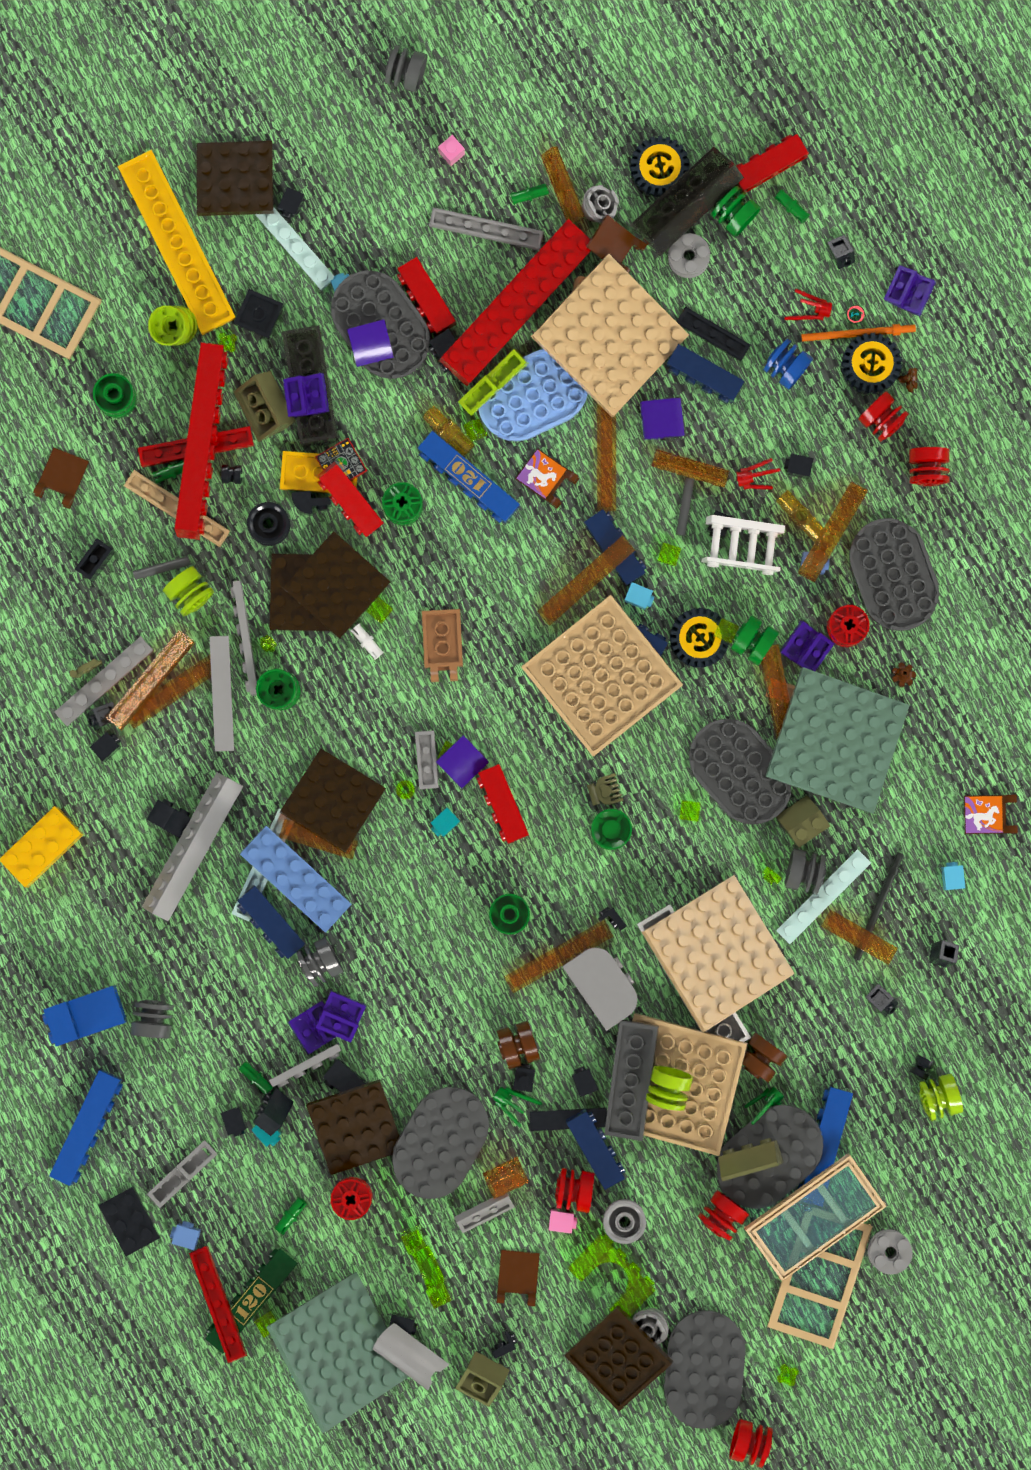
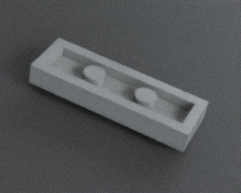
M434 731L415 732L419 789L439 788L437 763L435 762L437 760Z
M507 1191L462 1212L454 1218L462 1233H465L515 1207Z

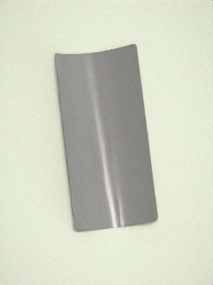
M395 1323L379 1336L373 1346L374 1351L426 1390H429L432 1384L431 1376L434 1372H441L449 1366L446 1361Z

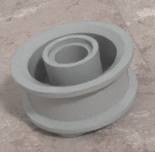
M687 233L673 240L668 251V262L671 269L677 275L684 278H694L701 275L708 267L710 249L702 237ZM691 252L694 254V258L687 260L684 258V254Z
M620 1199L611 1203L605 1210L603 1225L607 1235L613 1241L629 1244L638 1240L644 1233L646 1217L642 1208L636 1202L629 1199ZM626 1216L630 1219L628 1226H621L619 1224L621 1217Z
M891 1229L877 1232L870 1239L867 1249L872 1265L885 1274H898L904 1271L912 1260V1246L909 1240L900 1232ZM893 1247L894 1254L887 1257L885 1255L886 1249Z

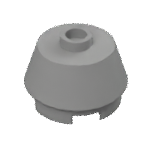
M603 185L593 186L584 195L581 204L582 213L592 222H602L606 215L613 219L617 212L619 200L613 190H609L603 187Z
M647 1308L633 1316L632 1320L657 1345L667 1338V1318L659 1309Z

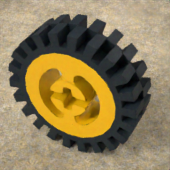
M653 136L637 146L636 151L632 155L630 171L634 184L639 187L640 191L646 192L647 195H654L653 197H666V195H672L675 191H679L685 184L690 162L687 152L683 150L684 147L677 144L678 141L675 139L672 141L667 136L666 138H662V136L654 138ZM664 155L668 157L670 160H667L665 157L660 156V165L663 166V176L666 175L668 169H672L673 172L670 176L664 179L654 178L649 173H653V175L657 177L660 176L659 167H657V157L654 158L651 165H648L646 161H648L652 156Z
M866 333L851 341L843 354L841 362L842 374L845 375L846 382L849 381V386L855 387L858 392L863 391L864 394L881 393L892 386L902 369V357L899 355L901 353L900 350L896 349V344L890 342V338H884L882 334L875 335V333L867 335ZM868 351L880 354L883 360L877 354L873 357L875 365L872 368V373H875L878 369H882L883 372L877 376H869L863 373L860 367L866 373L870 371L871 365L869 361L872 354H868L864 359L861 358V354Z
M693 608L684 612L676 619L671 628L670 646L674 655L685 665L694 668H705L718 662L726 653L730 643V632L728 631L727 624L724 622L725 620L718 613L710 609ZM701 624L706 627V629H697L695 631L698 635H704L703 640L705 643L709 640V633L713 634V644L708 650L703 652L694 650V646L702 647L705 645L702 641L697 642L695 640L697 636L694 633L691 635V643L686 641V633L693 625Z

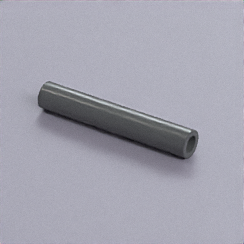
M685 478L676 535L685 536L694 479Z
M189 556L134 570V578L138 580L191 565Z

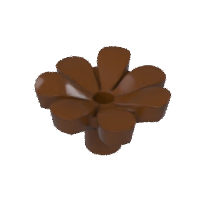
M909 368L907 375L899 376V383H906V388L911 393L918 386V383L915 382L918 377L917 368Z
M899 663L898 668L892 669V673L895 674L892 677V681L894 683L899 681L898 686L901 688L905 686V683L911 686L913 684L911 678L916 677V672L911 671L913 666L908 664L905 667L904 663Z

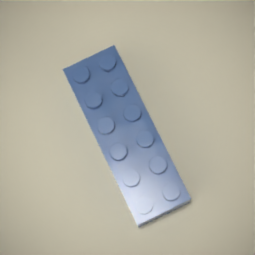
M266 825L239 853L325 933L352 905Z

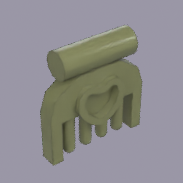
M93 659L81 665L77 670H71L70 676L80 678L82 674L89 673L103 663L101 660Z
M615 773L598 779L596 786L594 783L587 785L593 806L600 804V801L604 805L623 801V798L611 801V799L622 796L621 793L610 796L612 793L620 791L619 788L612 790V788L619 786L618 783L606 785L617 781V778L605 781V779L615 777Z

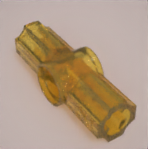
M434 405L422 417L437 431L436 433L439 437H442L445 442L450 444L463 457L475 446L461 432V429L451 419H447Z
M789 490L776 500V503L789 515L794 524L798 525L814 543L827 532L811 515L809 509L804 507ZM803 512L806 515V520L799 521L796 514Z

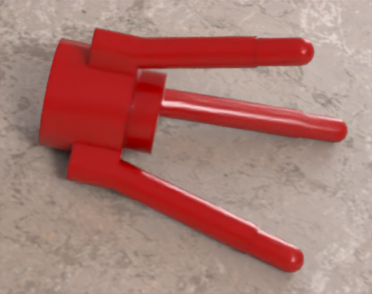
M795 289L796 293L816 301L800 299L802 303L815 306L814 313H817V315L786 316L784 319H818L823 321L824 317H830L832 303Z
M770 458L750 467L740 469L739 472H736L738 486H743L744 490H772L773 486L750 483H753V477L779 472L780 468L752 473L751 470L772 462L773 459Z

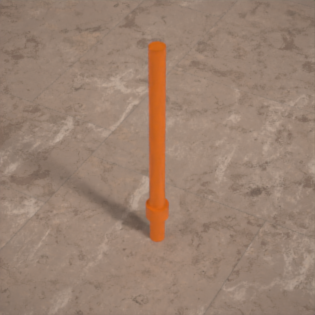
M892 324L890 327L801 334V340L803 342L861 337L866 333L867 335L875 333V335L892 334L897 336L901 335V333L916 332L915 324L901 326L900 324Z

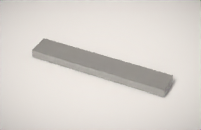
M434 207L429 227L534 250H540L544 231Z
M210 636L215 752L234 751L229 636Z

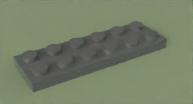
M627 1020L619 1022L604 1135L643 1141L648 1109V1101L645 1098L647 1093H650L648 1087L651 1085L650 1079L654 1065L658 1025Z

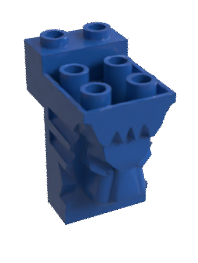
M116 985L43 1009L44 1014H42L45 1025H49L51 1031L48 1033L49 1039L52 1044L55 1043V1046H60L128 1022Z

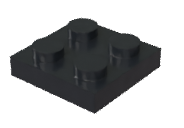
M249 289L234 321V325L270 339L284 304Z

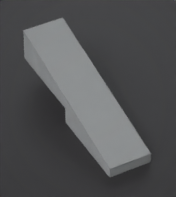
M204 1140L146 1195L160 1209L218 1154ZM203 1148L209 1151V1156L204 1152Z

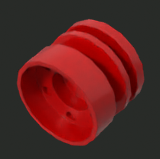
M887 391L858 418L866 428L872 424L876 425L872 432L873 435L880 430L883 432L877 438L880 442L891 437L904 424L905 419L909 415L907 411L900 416L897 414L902 409L901 405L895 409L891 408L895 399Z
M919 447L909 450V463L918 465L917 468L909 470V474L917 475L910 477L909 483L920 486H938L950 482V477L943 475L948 474L950 469L941 467V465L949 463L948 448Z
M845 605L839 607L830 615L826 631L833 643L840 647L849 648L857 645L866 637L869 632L870 622L863 609L855 605ZM851 621L853 627L847 630V626L844 623Z
M562 1168L556 1184V1208L561 1209L562 1201L564 1200L567 1201L566 1210L570 1209L572 1202H576V1211L589 1213L595 1173L582 1171L579 1179H575V1170L571 1169L570 1178L566 1177L567 1169Z
M347 1177L334 1187L330 1203L333 1211L339 1217L345 1220H356L365 1215L369 1210L373 1193L365 1180L359 1177ZM354 1195L356 1202L348 1203V1197L346 1196Z
M717 1190L710 1199L715 1208L711 1209L705 1206L704 1210L710 1215L707 1217L700 1212L698 1217L717 1236L731 1241L733 1236L727 1230L730 1229L737 1233L738 1231L732 1223L735 1221L743 1225L750 1214Z
M739 1419L731 1441L729 1459L743 1462L746 1455H749V1465H753L756 1460V1466L762 1468L771 1451L773 1429L767 1426L763 1432V1425L759 1424L756 1431L753 1432L752 1422Z

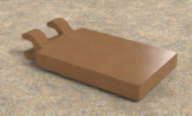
M460 609L422 611L424 668L430 669L431 682H439L438 671L450 670V681H458L457 667H463Z

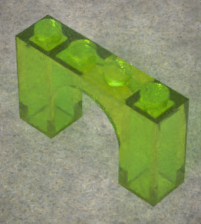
M418 1224L402 1232L400 1238L408 1255L413 1256L426 1285V1293L433 1308H438L452 1301V1291L421 1225Z
M599 1233L567 1266V1269L582 1282L600 1264L610 1262L621 1266L628 1277L627 1287L609 1307V1310L612 1311L619 1305L630 1317L656 1290L653 1286L655 1282L648 1275L644 1277L640 1273L641 1268L634 1261L629 1263L625 1259L627 1254L621 1248L616 1250L611 1245L613 1241L608 1235L602 1236Z

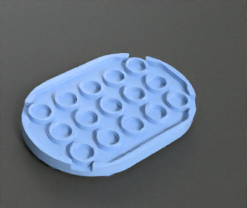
M544 349L524 356L529 364L478 410L482 422L495 436L508 441L528 440L572 419L584 406L588 393Z

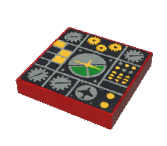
M349 438L315 456L322 470L335 461L350 481L367 472Z

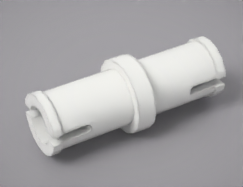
M360 623L350 631L359 640L360 646L365 648L374 660L384 653L374 642L373 636H369Z

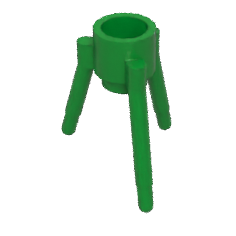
M501 1086L494 1095L493 1100L520 1128L521 1124L505 1106L510 1105L521 1114L524 1113V1110L510 1101L512 1099L510 1094L538 1105H542V1102L513 1091L509 1087L504 1089Z
M772 1087L770 1090L766 1088L763 1093L745 1104L744 1107L748 1108L766 1096L764 1100L767 1104L753 1119L752 1125L761 1118L770 1106L773 1107L783 1103L781 1100L784 1096L775 1087Z

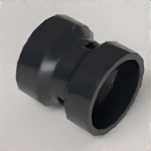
M223 464L221 470L222 484H228L229 482L241 484L242 465L230 467Z
M917 1055L916 1063L909 1072L927 1080L928 1072L934 1067L935 1063ZM917 1066H920V1067L926 1069V1071H924V1070L918 1068Z

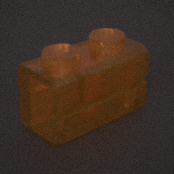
M518 1157L483 1173L494 1199L529 1182Z

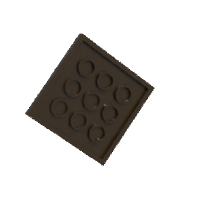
M272 141L197 143V216L274 214Z
M333 531L285 584L283 589L335 636L341 639L391 582Z
M272 554L270 630L330 631L283 589L285 584L313 554Z
M320 748L280 810V813L346 853L386 788Z
M380 1079L306 1103L331 1175L392 1155L400 1135Z
M619 1305L564 1355L618 1411L625 1407L673 1363V1360Z

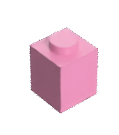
M451 135L438 146V152L452 166L465 155V148Z
M551 1209L548 1230L572 1234V1229H576L577 1217H574V1212Z

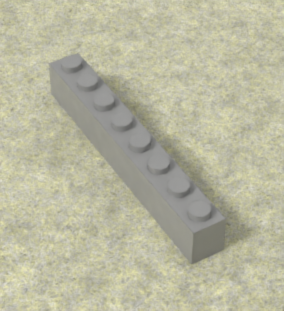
M216 772L158 879L155 881L153 888L146 897L142 906L144 909L169 921L243 788L242 785Z

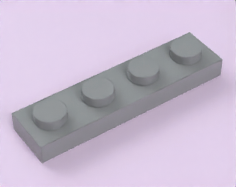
M338 1043L270 1079L272 1087L277 1085L280 1088L289 1083L287 1079L293 1076L297 1079L305 1075L306 1072L304 1070L310 1067L314 1070L323 1065V1060L329 1058L331 1061L340 1056L339 1052L342 1048Z

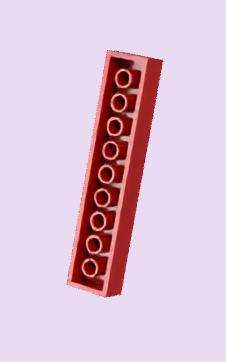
M568 219L446 351L439 361L464 385L468 386L591 252L586 247L591 239Z
M202 342L200 344L175 521L176 536L180 538L200 540V535H204L205 532L203 516H207L208 510L207 500L205 499L210 496L208 479H212L213 468L211 460L214 461L216 452L213 442H217L218 439L216 423H220L221 417L220 407L218 406L223 403L221 387H225L226 376L224 369L228 367V352H225L224 345Z

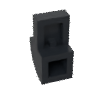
M311 491L292 493L294 505L304 515L314 516V508L317 511H327L328 507H332V500L329 497L312 498Z

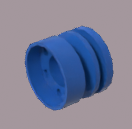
M787 338L769 356L763 371L768 373L772 368H775L771 377L774 378L777 374L781 373L782 376L779 383L790 390L810 365L813 357L805 351H802L798 356L794 355L797 345L795 344L788 350L787 348L791 344V340Z

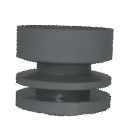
M395 45L387 61L385 84L390 85L394 79V86L398 87L401 80H404V90L417 93L425 72L428 55L414 51L411 58H409L408 48L405 47L401 54V46Z
M793 848L788 863L785 888L798 890L802 882L804 883V892H808L812 885V894L817 895L825 878L826 855L821 854L818 862H816V853H812L810 860H806V851Z
M326 937L314 942L316 952L313 953L308 946L305 947L306 957L301 950L296 952L303 974L314 987L319 986L317 976L324 983L326 982L325 972H328L332 978L344 972L337 955Z
M158 1000L133 1002V1007H139L142 1010L132 1012L133 1015L139 1016L141 1019L140 1021L131 1022L130 1035L171 1038L172 1025L164 1023V1019L173 1018V1015L165 1014V1010H174V1005Z

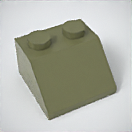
M807 795L776 817L796 848H800L830 827L824 815Z
M475 1351L455 1389L490 1407L501 1390L510 1370Z

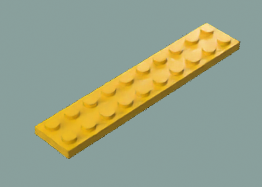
M152 150L119 165L118 168L188 308L195 315L201 334L204 335L236 319Z

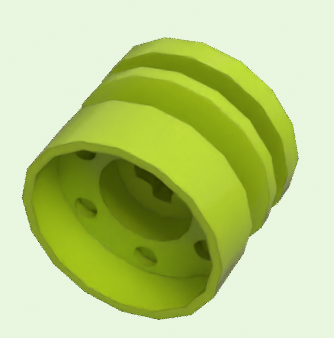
M161 306L151 313L148 320V330L155 342L161 345H185L195 337L197 320L191 310L184 306Z
M194 566L178 574L162 590L170 601L180 598L175 607L177 609L182 608L180 613L183 617L200 609L214 594L211 587L207 588L209 585L207 582L197 584L202 576Z
M654 1066L650 1080L657 1085H650L648 1087V1091L651 1093H647L645 1099L649 1103L663 1109L685 1110L686 1103L684 1101L688 1100V1096L681 1091L690 1090L693 1076L676 1068Z
M952 1073L939 1076V1086H936L932 1079H928L929 1089L925 1081L919 1082L920 1100L930 1121L936 1120L935 1111L940 1119L944 1118V1108H946L950 1116L963 1112L961 1096Z

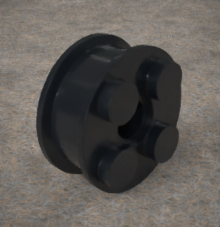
M263 502L256 505L250 511L247 518V528L256 542L265 546H274L284 541L288 536L290 519L280 505L273 502ZM268 519L274 521V525L270 529L264 527V522Z

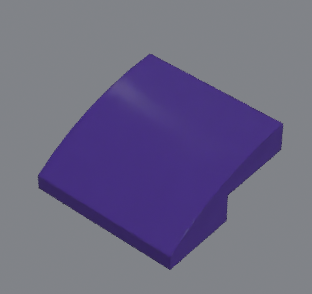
M899 265L884 300L920 317L936 282L933 279L917 274V271Z
M385 320L347 329L357 367L394 358Z
M323 373L283 379L288 417L329 412Z
M681 398L640 402L644 440L685 436Z
M800 621L779 652L801 668L804 667L816 671L835 643L814 630L804 621Z
M464 735L435 761L461 789L489 763Z
M330 990L316 1028L351 1043L366 1005Z
M320 1001L287 1022L307 1055L336 1038V1036L316 1028L317 1021L324 1007L323 1001Z

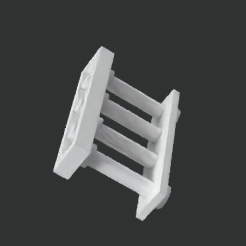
M717 515L706 517V525H712L713 536L710 557L702 558L701 562L707 563L709 567L724 565L762 571L764 575H773V573L780 571V567L772 565L775 538L784 533V525ZM723 527L730 528V531H732L728 560L718 558L720 533ZM741 530H747L748 534H750L747 562L736 561L738 538ZM760 532L766 533L768 537L765 565L754 564L757 535Z

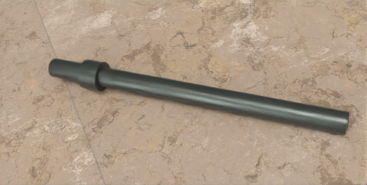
M897 852L892 865L888 867V875L853 959L860 961L894 878L899 874V866L904 857L902 853Z

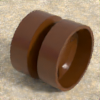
M528 1020L516 1024V1036L513 1035L509 1027L497 1030L499 1050L502 1059H506L509 1069L521 1066L520 1054H524L528 1063L540 1060Z
M754 1033L748 1044L755 1051L751 1053L746 1050L743 1068L757 1079L761 1077L769 1083L776 1074L774 1069L769 1066L770 1062L781 1067L788 1056L760 1035Z

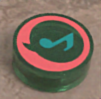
M852 305L846 311V319L850 324L858 325L865 318V311L859 305Z

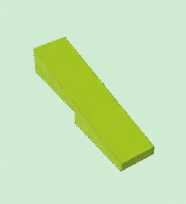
M513 349L489 374L485 375L469 390L458 403L472 416L524 369L529 362L517 349Z

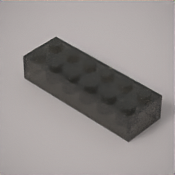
M712 147L630 226L643 242L657 255L661 256L744 177L732 161L718 149Z
M320 325L282 331L289 378L323 373L325 378L329 412L296 417L301 447L339 441Z

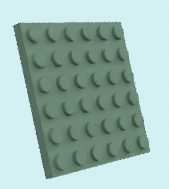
M802 667L765 777L874 814L910 705Z
M357 1272L349 1275L267 1326L274 1343L322 1433L327 1432L409 1377L373 1350L375 1342L387 1328Z

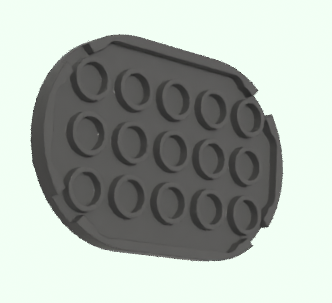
M369 270L356 272L339 284L332 298L331 316L337 331L351 350L352 347L347 329L385 320L394 358L363 366L372 374L387 379L402 378L418 369L425 360L429 350V331L424 319L399 284L384 273Z
M892 518L878 519L865 525L854 537L849 551L850 567L865 610L877 624L889 630L907 631L922 625L931 617L939 599V586L921 536L912 526Z
M733 719L716 720L703 727L693 739L689 751V764L695 779L719 807L735 821L750 825L768 822L784 810L790 799L791 785L765 777L773 750L748 724Z
M445 1087L431 1091L418 1103L396 1141L392 1153V1165L395 1176L402 1187L409 1193L425 1199L441 1198L453 1192L463 1182L482 1149L489 1130L487 1112L476 1096L459 1087Z
M777 1105L768 1108L754 1125L749 1122L724 1145L720 1156L723 1155L722 1151L734 1148V1151L742 1150L741 1146L752 1143L753 1146L760 1145V1140L771 1138L772 1141L777 1140L783 1163L779 1166L722 1181L718 1158L717 1177L721 1188L732 1201L752 1209L769 1207L780 1201L816 1169L823 1155V1135L816 1120L803 1109L789 1105Z
M701 1310L688 1314L673 1328L668 1341L667 1355L673 1360V1363L665 1370V1399L673 1415L684 1424L694 1428H713L726 1422L737 1410L742 1396L746 1351L745 1341L738 1326L729 1317L720 1312Z

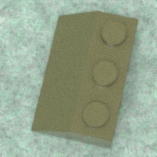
M271 371L254 375L233 391L258 442L287 429L296 422L294 417H288L286 400Z
M771 1138L760 1140V1145L753 1146L752 1143L741 1146L742 1150L734 1151V1148L722 1151L723 1155L718 1157L722 1181L779 1166L783 1163L777 1140L772 1141Z

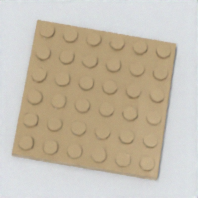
M610 254L604 257L531 335L611 417L617 414L666 361L677 345L681 344L689 336Z
M612 595L607 597L521 667L592 756L599 753L683 686V683Z
M735 875L642 932L702 1032H706L794 975L793 970Z
M634 1013L633 1022L659 1026L653 1068L654 1066H667L682 1070L693 1076L690 1090L681 1091L688 1096V1100L684 1101L686 1103L685 1110H667L648 1102L644 1136L720 1156L748 1043Z

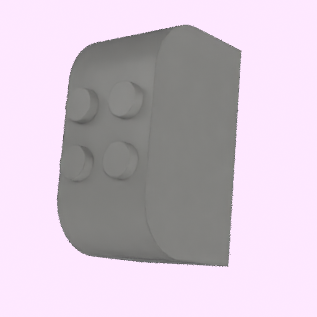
M597 947L588 948L562 965L606 1031L628 1017L635 1010L637 994L632 986L634 981L628 973L624 975L621 970L623 965L617 957L613 959L606 950Z

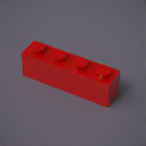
M798 134L786 136L781 140L782 143L777 146L773 144L765 149V153L761 155L757 153L750 157L749 162L746 164L740 163L733 167L731 178L736 186L741 188V194L749 192L808 157L809 152Z
M415 257L397 268L399 274L396 276L401 285L405 284L408 291L406 293L411 301L415 300L418 304L416 309L422 317L425 316L428 323L426 325L430 333L435 332L436 336H438L447 329L454 327L456 320L419 259Z
M335 461L317 475L320 479L317 483L324 491L328 489L332 494L329 498L336 506L340 504L344 509L341 513L347 520L352 519L355 523L353 528L359 535L363 533L367 537L384 524Z
M500 764L479 772L480 777L476 779L480 788H485L487 795L484 798L487 805H492L494 813H491L495 824L499 823L502 830L498 832L502 841H507L510 844L529 836Z

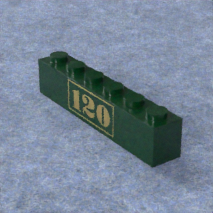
M282 1246L279 1250L275 1248L268 1256L271 1260L267 1265L262 1263L257 1269V1277L254 1280L250 1278L243 1286L246 1290L242 1295L237 1293L231 1301L233 1304L231 1311L239 1333L242 1332L299 1263ZM213 1323L206 1331L208 1336L205 1340L223 1354L224 1350Z

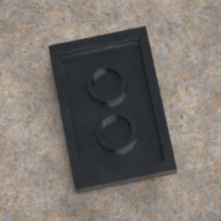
M134 1186L98 1205L125 1256L161 1238Z

